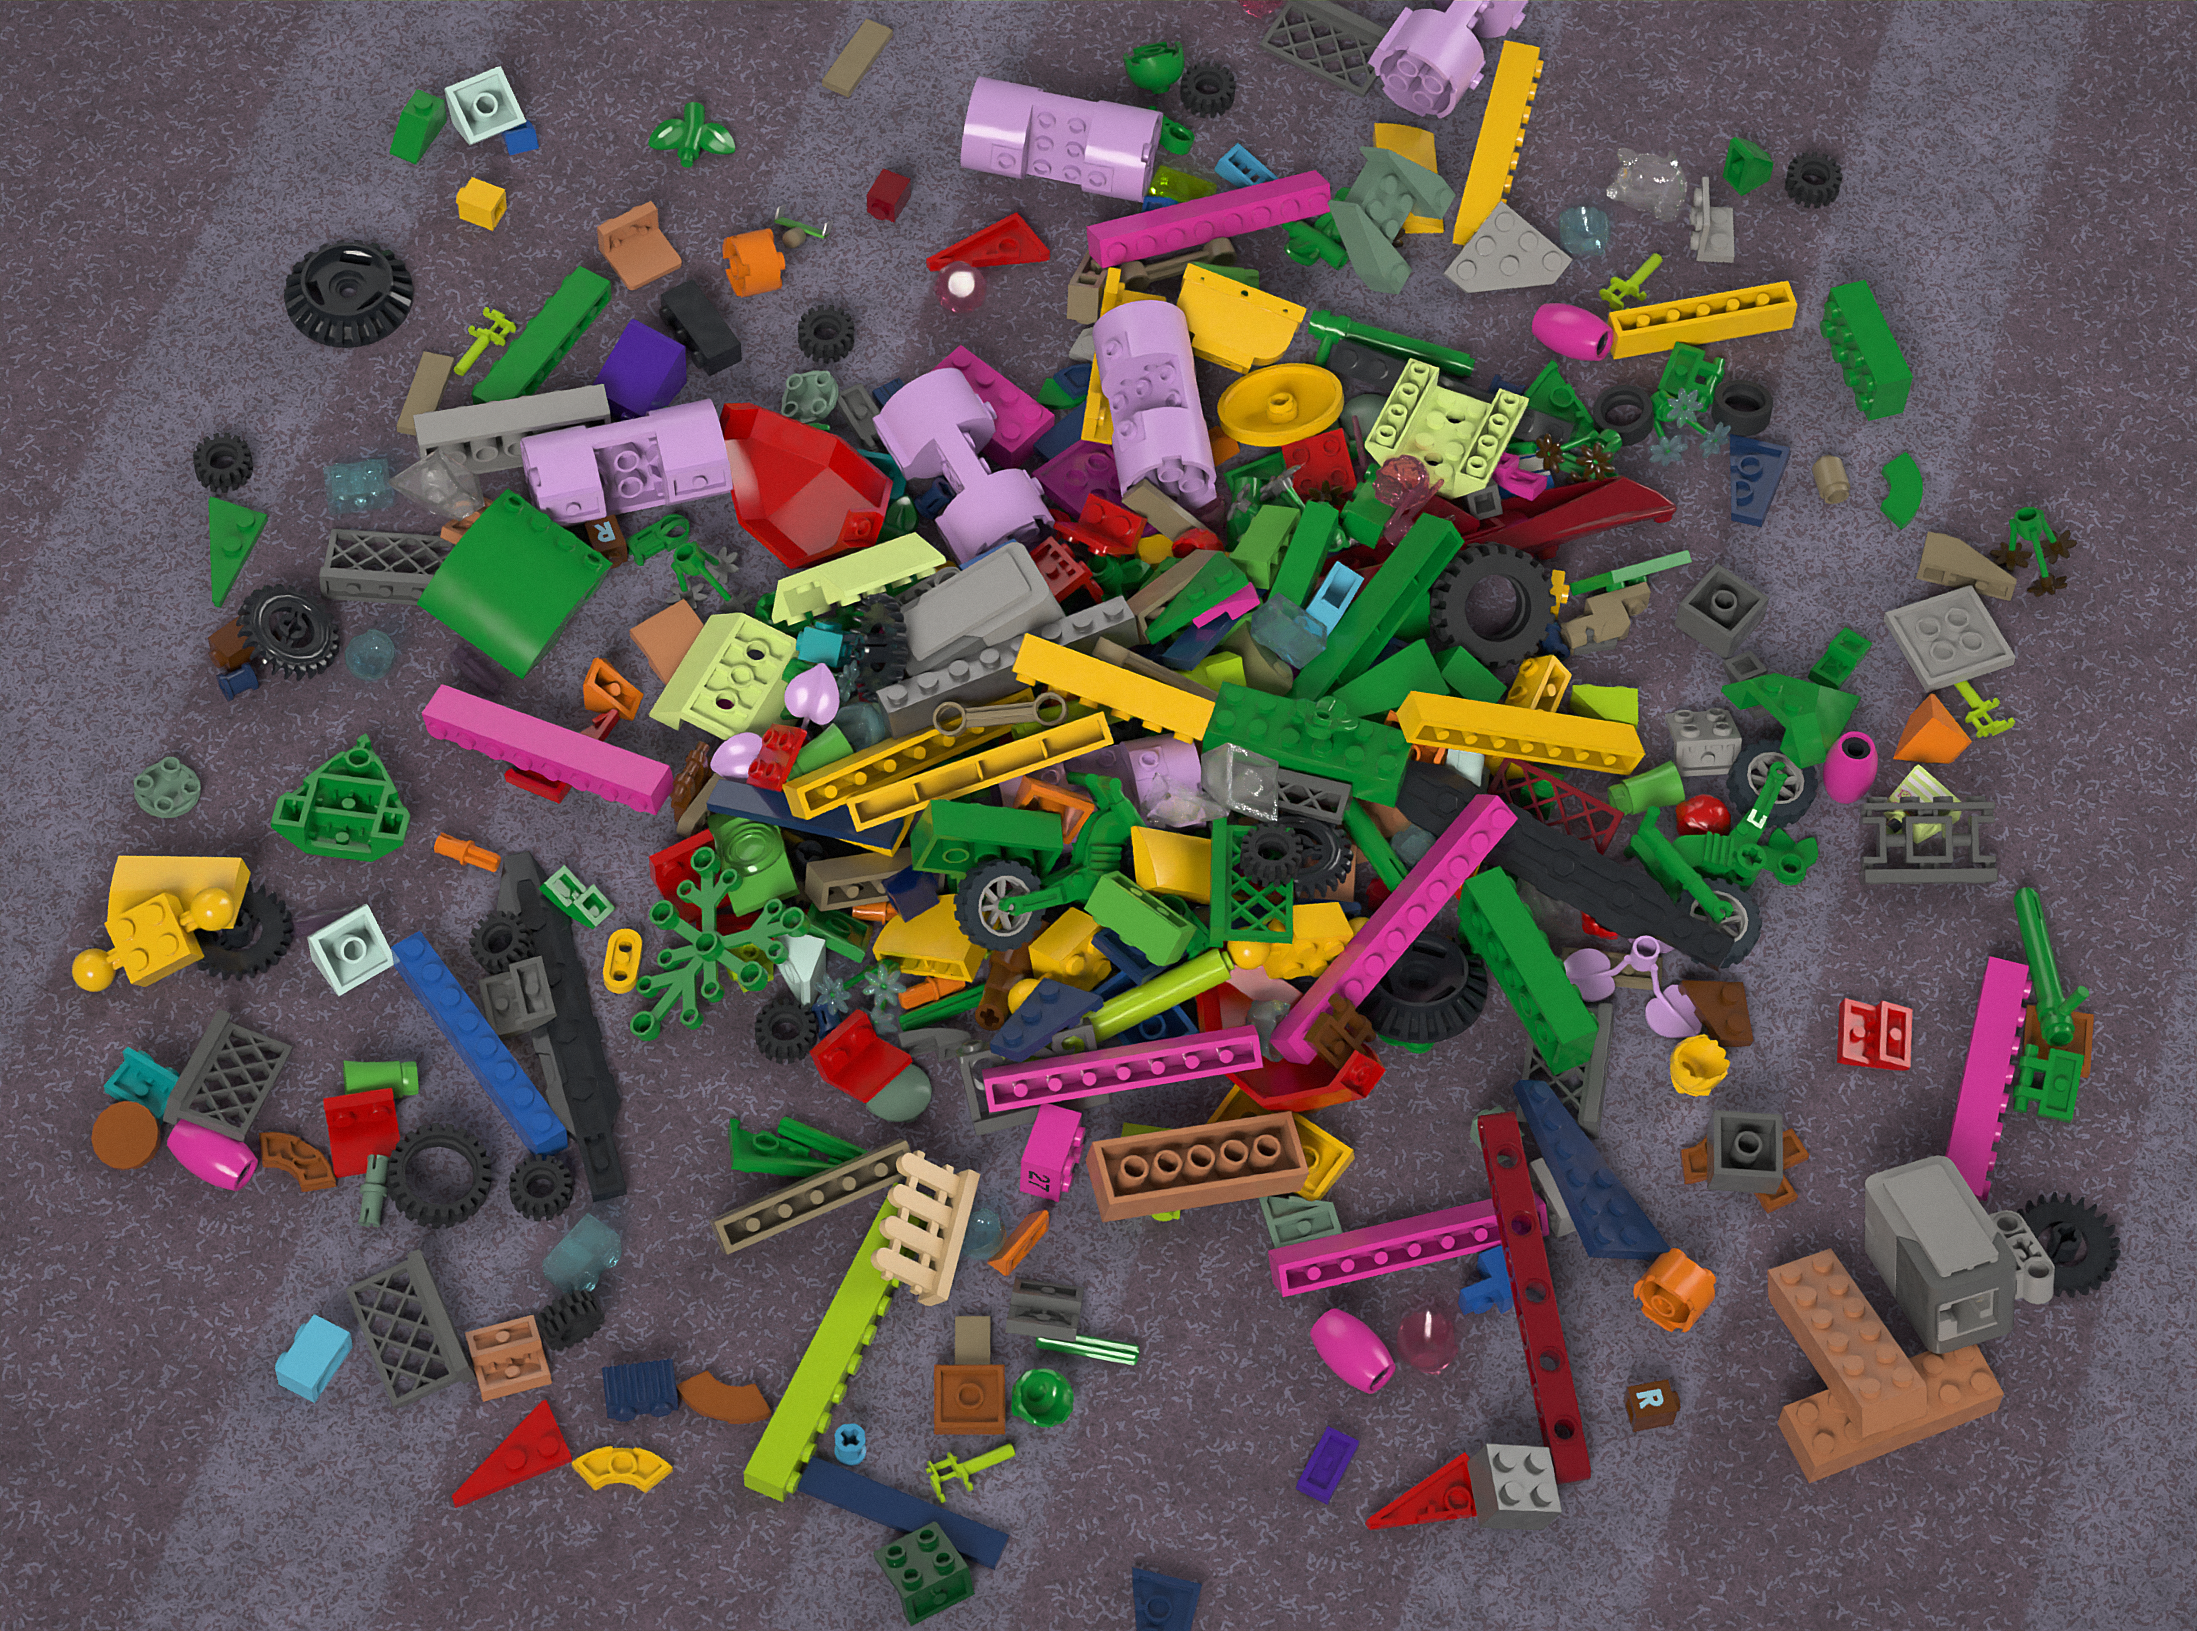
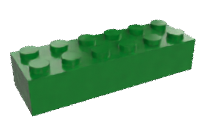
M1226 681L1222 682L1215 701L1216 704L1204 734L1203 756L1221 760L1223 755L1352 785L1353 797L1392 808L1395 807L1412 758L1414 743H1407L1401 729L1354 717L1360 721L1357 729L1350 732L1336 731L1329 739H1317L1306 732L1305 719L1300 717L1295 710L1297 701Z
M1498 866L1464 880L1457 915L1478 945L1479 952L1552 1074L1555 1076L1588 1062L1599 1030L1598 1020L1592 1011L1588 1012L1583 1004L1582 994L1578 986L1571 984L1566 976L1563 961L1558 956L1555 957L1549 948L1548 937L1534 923L1529 905L1525 902L1522 903L1513 879L1509 875L1506 876L1502 868Z

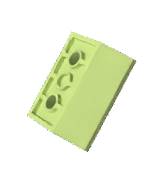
M1410 358L1366 439L1364 447L1391 479L1442 497L1454 499L1486 488L1529 403V398L1500 388L1492 404L1437 386L1440 368ZM1458 419L1461 422H1459L1458 424H1454L1449 422L1448 420ZM1436 461L1439 464L1436 466H1430L1426 462Z
M916 532L780 579L778 580L772 613L773 623L786 620L789 626L806 620V612L812 611L814 617L831 611V603L837 602L838 608L860 601V593L864 599L870 594L885 592V584L891 583L892 587L896 588L910 583V575L916 574L918 580L936 573L934 567L947 563L946 559Z
M744 613L711 615L650 711L649 717L677 731L683 722L687 721L725 741L743 732L756 733L763 738V735L771 727L772 723L795 727L799 719L782 720L780 714L786 705L784 694L785 688L788 683L782 680V674L793 657L798 659L800 651H796L797 639ZM759 650L765 657L760 660H754L747 655V652ZM802 660V661H804V662H806V663H808V664H810V665L818 664V663H813V662H809V661ZM721 699H728L734 704V707L724 710L718 707L716 702Z

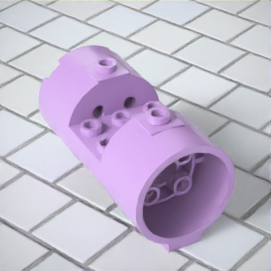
M1434 0L1440 11L1433 9L1411 11L1405 7L1374 51L1368 63L1375 67V75L1380 76L1385 84L1382 90L1398 106L1422 117L1426 113L1437 115L1438 118L1445 117L1453 111L1467 89L1475 90L1484 77L1480 70L1486 61H1484L1482 47L1475 35L1482 38L1504 37L1510 27L1516 30L1526 16L1521 11L1529 0Z
M979 76L972 91L965 120L961 147V167L1018 179H1024L1026 174L1079 184L1084 192L1143 203L1153 174L1152 168L1161 136L1163 113L1103 100L1092 102L1043 92L1041 88Z
M1157 300L1130 302L1108 311L1094 325L1092 337L1102 391L1109 400L1114 427L1112 446L1122 498L1124 493L1145 478L1184 510L1188 509L1193 512L1217 498L1214 484L1217 476L1207 425L1201 408L1196 382V367L1186 316L1177 306Z
M943 368L926 373L897 391L884 405L881 413L872 418L875 430L906 481L914 477L926 479L944 474L948 483L955 491L957 496L947 506L943 515L935 519L938 533L958 565L1013 538L1018 543H1022L1028 553H1030L1050 536L1054 539L1058 530L1053 528L1055 520L1041 499L1044 490L1036 477L1030 479L1025 469H1006L992 474L983 457L978 459L977 454L987 445L993 433L996 432L993 421L997 418L996 413L988 401L983 403L978 394H975L960 370L956 368Z
M711 399L647 411L646 416L587 429L585 425L524 437L520 441L526 483L528 484L532 499L531 504L563 528L581 525L585 522L605 518L613 514L618 515L664 504L671 506L727 494L733 490L725 442Z
M1175 732L1122 741L1119 745L1099 748L1024 774L1084 794L1091 801L1093 799L1084 786L1068 784L1066 780L1067 774L1072 771L1097 774L1098 777L1101 775L1111 776L1120 779L1122 783L1120 790L1125 797L1130 799L1148 828L1169 829L1182 833L1204 829L1206 826L1205 799L1199 800L1203 797L1201 784L1203 777L1194 742L1191 745L1174 739ZM1023 775L989 786L993 807H1012ZM1094 806L1093 812L1098 811L1096 806ZM1079 832L1069 845L1063 843L1064 849L1061 854L1070 853L1073 850L1072 843H1076Z

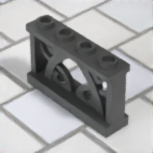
M1081 1016L1079 1018L1080 1023L1072 1029L1065 1027L1052 1036L1051 1049L1045 1046L1034 1053L1033 1056L1047 1059L1072 1055L1075 1045L1070 1049L1062 1047L1063 1040L1071 1036H1076L1083 1040V1053L1098 1050L1090 1019ZM982 1040L968 1041L962 1044V1048L955 1050L970 1117L976 1135L979 1136L1034 1122L1041 1104L990 1113L989 1110L979 1111L974 1087L985 1090L984 1082L975 1078L972 1073L974 1064L984 1058H989L993 1061L991 1068L1019 1063L1008 1058L1003 1060L1001 1056L991 1053V1041L982 1043ZM1105 1093L1048 1104L1078 1111L1110 1103L1109 1094Z

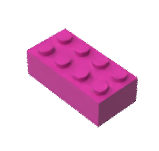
M962 345L930 371L943 368H956L960 370L982 402L988 401L997 416L993 420L996 432L993 433L990 441L981 451L1004 469H1017L1035 453L1033 451V444L1054 426L1055 415Z

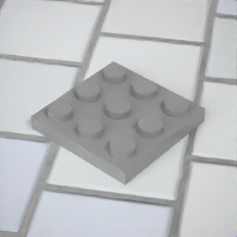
M1972 585L1885 612L1884 622L1926 693L2014 665L2016 658Z

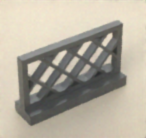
M1288 0L1260 42L1259 48L1364 99L1379 78V76L1375 75V67L1366 63L1364 53L1375 51L1389 29L1328 0ZM1291 11L1303 16L1304 23L1288 26L1286 19ZM1324 26L1329 29L1330 35L1314 39L1311 28ZM1307 30L1310 40L1294 44L1291 33ZM1283 35L1287 36L1289 42L1288 46L1280 48L1270 44L1273 38ZM1347 38L1355 41L1357 48L1340 51L1337 41ZM1333 42L1336 53L1320 57L1317 46ZM1313 48L1315 58L1305 61L1298 58L1296 51ZM1359 55L1362 66L1346 69L1343 58ZM1339 60L1342 71L1329 73L1324 70L1323 63ZM1365 72L1367 81L1362 88L1350 83L1348 76Z
M332 529L324 567H321L319 574L321 599L417 605L420 596L434 576L429 574L439 569L449 555L448 553L439 557L433 551L438 547H452L453 549L456 545L440 538V536ZM338 539L351 540L355 545L343 551L337 546ZM375 542H383L387 546L377 553L369 548ZM407 544L416 545L419 548L410 555L401 550ZM361 551L368 556V558L359 563L350 558ZM394 553L401 560L389 566L383 559ZM424 556L433 561L423 568L415 563V561ZM341 562H345L350 568L342 569L332 567L336 566ZM374 564L382 569L381 571L365 570ZM408 566L414 573H400L398 571Z
M1599 1003V1009L1586 1008L1588 1012L1592 1011L1595 1014L1599 1023L1598 1034L1588 1062L1571 1068L1555 1077L1547 1068L1548 1065L1545 1060L1541 1061L1534 1054V1049L1537 1047L1528 1034L1522 1080H1530L1531 1077L1542 1071L1551 1081L1548 1083L1549 1087L1552 1090L1557 1087L1566 1097L1561 1100L1564 1107L1572 1103L1579 1111L1578 1120L1575 1121L1582 1131L1585 1132V1135L1599 1139L1615 1023L1613 1004ZM1532 1061L1536 1064V1066H1534L1533 1068ZM1576 1074L1583 1081V1086L1570 1093L1562 1083ZM1518 1102L1516 1116L1518 1126L1530 1127Z
M218 1009L168 1097L163 1121L176 1125L181 1118L243 1142L289 1059L293 1047L230 1023L231 1013ZM231 1036L245 1041L247 1046L233 1048L229 1039ZM269 1050L279 1054L280 1057L266 1061L261 1052ZM253 1054L257 1063L243 1065L239 1057ZM231 1059L235 1067L221 1070L217 1061ZM263 1071L267 1080L254 1083L249 1074ZM241 1076L245 1085L231 1087L227 1079ZM219 1081L223 1089L209 1092L205 1083ZM250 1093L255 1102L241 1105L237 1096ZM228 1098L233 1107L219 1110L215 1101ZM206 1103L211 1112L200 1113L192 1110L191 1107ZM238 1115L243 1125L241 1128L228 1124L224 1118Z
M420 1249L408 1253L407 1257L409 1260L345 1289L394 1409L409 1405L456 1382L461 1381L464 1384L476 1379L428 1261ZM408 1273L410 1283L405 1293L390 1289L394 1278ZM370 1289L379 1292L373 1308L361 1305L356 1295ZM414 1290L417 1294V1297L412 1296ZM386 1295L402 1299L395 1315L379 1311ZM409 1302L420 1305L423 1309L417 1323L402 1318ZM363 1312H365V1313H368V1314H369V1316H368V1319H367V1320H366V1318H365V1316H364V1313H363ZM376 1317L391 1321L385 1337L371 1333L370 1329ZM426 1319L430 1327L424 1325ZM399 1324L414 1329L407 1345L392 1340ZM421 1331L431 1334L435 1338L429 1352L414 1348ZM375 1341L381 1343L379 1350ZM388 1346L404 1351L397 1367L385 1364L382 1360ZM438 1349L440 1350L442 1356L436 1355ZM410 1354L426 1358L419 1375L404 1370ZM433 1361L445 1364L449 1372L448 1375L437 1380L426 1377ZM387 1371L393 1373V1376H392L391 1379H390L389 1374H388ZM400 1376L416 1380L411 1392L400 1397L397 1396L394 1388Z

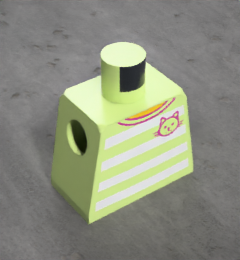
M1919 764L1914 767L1887 801V803H1900V797L1916 796L1920 797V803L1933 802V797L1952 796L1953 802H1961ZM1938 811V816H1952V824L1959 820L1962 811ZM1884 812V815L1889 819L1886 822V834H1902V818L1915 816V812ZM1912 824L1913 841L1916 844L1942 831L1941 824Z

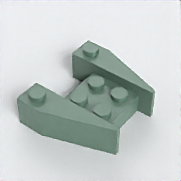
M1361 146L1359 150L1368 161L1344 202L1329 200L1328 206L1355 273L1369 289L1376 292L1398 295L1413 269L1392 246L1396 235L1410 211L1414 216L1442 220L1456 194L1440 175L1389 149Z

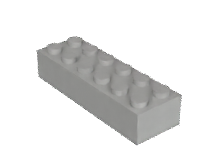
M604 384L586 385L581 388L563 391L556 390L545 394L521 396L515 399L490 401L484 404L459 406L454 409L436 412L428 411L423 414L413 415L424 483L523 467L520 449L521 438L585 425L587 429L611 424V414Z

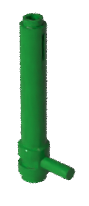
M1322 309L1321 312L1313 311L1307 334L1314 335V339L1321 341L1313 365L1324 369L1333 344H1338L1339 339H1349L1409 361L1411 358L1438 367L1440 372L1464 378L1465 375L1471 377L1476 359L1470 357L1471 354L1352 321V318L1346 315L1334 316L1332 311Z
M1353 797L1350 810L1345 811L1342 825L1392 894L1409 874V871L1357 798ZM1330 806L1332 811L1336 813L1337 808Z
M2024 887L2015 893L2013 903L2037 999L2035 1010L2040 1022L2039 1027L2043 1039L2050 1046L2061 1047L2073 1040L2075 1026L2071 1013L2089 996V991L2086 987L2079 986L2067 999L2064 998L2039 894L2033 888Z

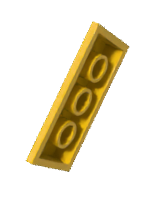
M1374 123L1373 145L1375 148L1389 149L1438 174L1434 133L1407 125ZM1411 211L1401 227L1405 229V233H1444L1443 218L1441 220L1414 216Z
M1140 826L1131 827L1136 884L1152 896L1161 897L1165 894H1174L1187 902L1210 905L1211 839ZM1232 895V898L1236 901L1250 900V898Z
M118 856L111 882L107 921L163 892L177 896L184 912L190 910L192 900L197 893L212 887L224 890L232 898L235 906L234 917L223 929H233L251 872L242 858Z
M1235 1084L1206 1124L1276 1113L1260 1106ZM1295 1112L1292 1113L1309 1175L1301 1191L1293 1193L1307 1201L1321 1200L1355 1159L1354 1151Z

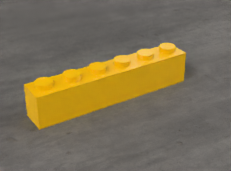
M1784 281L1610 312L1607 325L1614 332L1610 351L1615 360L1671 350L1676 342L1693 346L1788 329L1793 326L1798 305L1789 282Z
M1024 633L1011 668V672L1017 674L1015 680L1033 687L1036 681L1049 685L1047 692L1056 693L1063 698H1066L1067 694L1071 693L1080 697L1079 704L1098 710L1099 704L1112 709L1110 715L1128 722L1131 716L1144 720L1142 727L1161 733L1162 727L1174 731V739L1191 745L1194 739L1202 741L1216 704L1215 702L1028 633Z

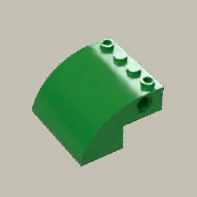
M507 488L481 514L452 549L425 588L417 605L523 680L555 647L568 621L600 589L613 563L603 557L600 552L593 550L579 540L573 533L558 525L548 515L526 502L520 495Z

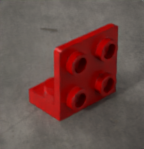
M1342 428L1281 446L1287 470L1296 465L1301 466L1300 469L1291 475L1294 476L1292 480L1294 485L1292 487L1304 505L1307 500L1314 498L1308 489L1314 487L1321 491L1322 483L1325 480L1329 482L1330 490L1339 485L1343 487L1339 495L1354 491L1358 485L1348 450L1351 448L1349 437Z
M1089 493L1078 523L1055 521L1053 528L1062 532L1061 537L1069 542L1079 544L1081 541L1089 545L1088 551L1102 557H1106L1107 554L1120 557L1121 554L1135 553L1148 518L1096 493Z
M1050 536L1029 553L1058 603L1078 588L1095 605L1103 603L1101 596L1104 595V592L1094 579L1090 580L1093 576L1092 572L1082 560L1079 562L1074 561L1076 556L1065 542L1059 545Z
M772 723L771 727L763 735L762 747L757 758L753 760L748 769L749 776L745 784L781 792L783 789L782 784L786 783L800 749L810 742L805 739L807 731L802 728Z
M709 829L649 856L650 878L663 899L671 902L678 909L679 918L688 924L695 922L696 916H702V909L694 903H685L677 895V887L681 882L691 880L701 891V875L692 868L691 857L696 850L702 847H709L715 852V839ZM721 868L715 875V885L719 882L720 875L722 874ZM692 888L688 889L685 895L689 894ZM728 893L717 905L716 911L731 904Z
M856 1009L809 1051L823 1081L863 1103H868L913 1062L910 1054L878 1038L867 1014L859 1009Z
M392 1088L323 1098L336 1178L366 1174L368 1155L374 1154L376 1159L377 1155L391 1157L392 1151L395 1150L396 1144L400 1140Z

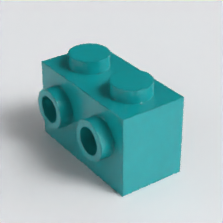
M824 620L823 622L816 621L815 626H805L804 632L800 631L796 641V651H800L798 659L818 664L825 663L827 666L835 668L850 666L851 658L849 656L852 655L854 646L849 645V642L855 641L856 633L841 630L842 624Z

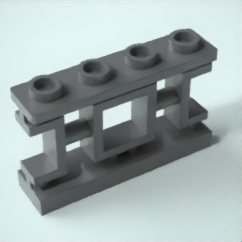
M1916 796L1900 797V803H1887V797H1867V803L1858 805V812H1860L1859 825H1876V857L1860 858V885L1989 884L1998 882V869L1995 868L1996 855L1979 856V824L1995 822V816H1993L1995 802H1986V796H1967L1966 802H1953L1952 796L1933 797V802L1920 803V797ZM1938 811H1981V816L1968 817V833H1952V816H1938ZM1872 812H1915V816L1902 818V834H1886V817H1872ZM1912 824H1941L1942 856H1913ZM1968 846L1969 864L1982 863V868L1939 869V864L1953 863V847ZM1887 847H1902L1903 864H1917V869H1873V864L1887 863Z

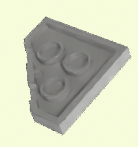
M1500 201L1442 275L1466 294L1552 285L1573 259L1504 202Z

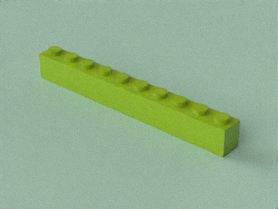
M894 1183L892 1187L899 1185V1183ZM888 1195L744 1471V1486L781 1502H784L788 1492L792 1494L796 1492L802 1477L799 1471L803 1463L809 1464L817 1449V1444L814 1442L818 1434H825L832 1420V1414L829 1413L834 1403L839 1405L842 1402L847 1391V1385L844 1383L848 1375H855L862 1361V1355L859 1354L864 1344L867 1346L871 1345L877 1332V1326L874 1325L879 1315L885 1317L892 1302V1298L889 1297L894 1287L900 1288L903 1283L894 1277L889 1281L880 1278L882 1272L874 1268L871 1263L872 1253L880 1248H888L890 1240L885 1238L879 1230L881 1220L889 1216L897 1217L899 1208L889 1202ZM909 1214L907 1222L926 1231L928 1222ZM902 1245L899 1254L912 1260L918 1254Z

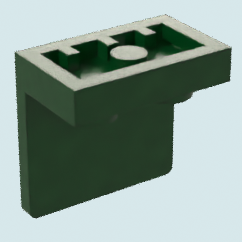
M932 1522L873 1552L874 1559L898 1592L904 1616L910 1626L975 1595L968 1565L937 1522Z

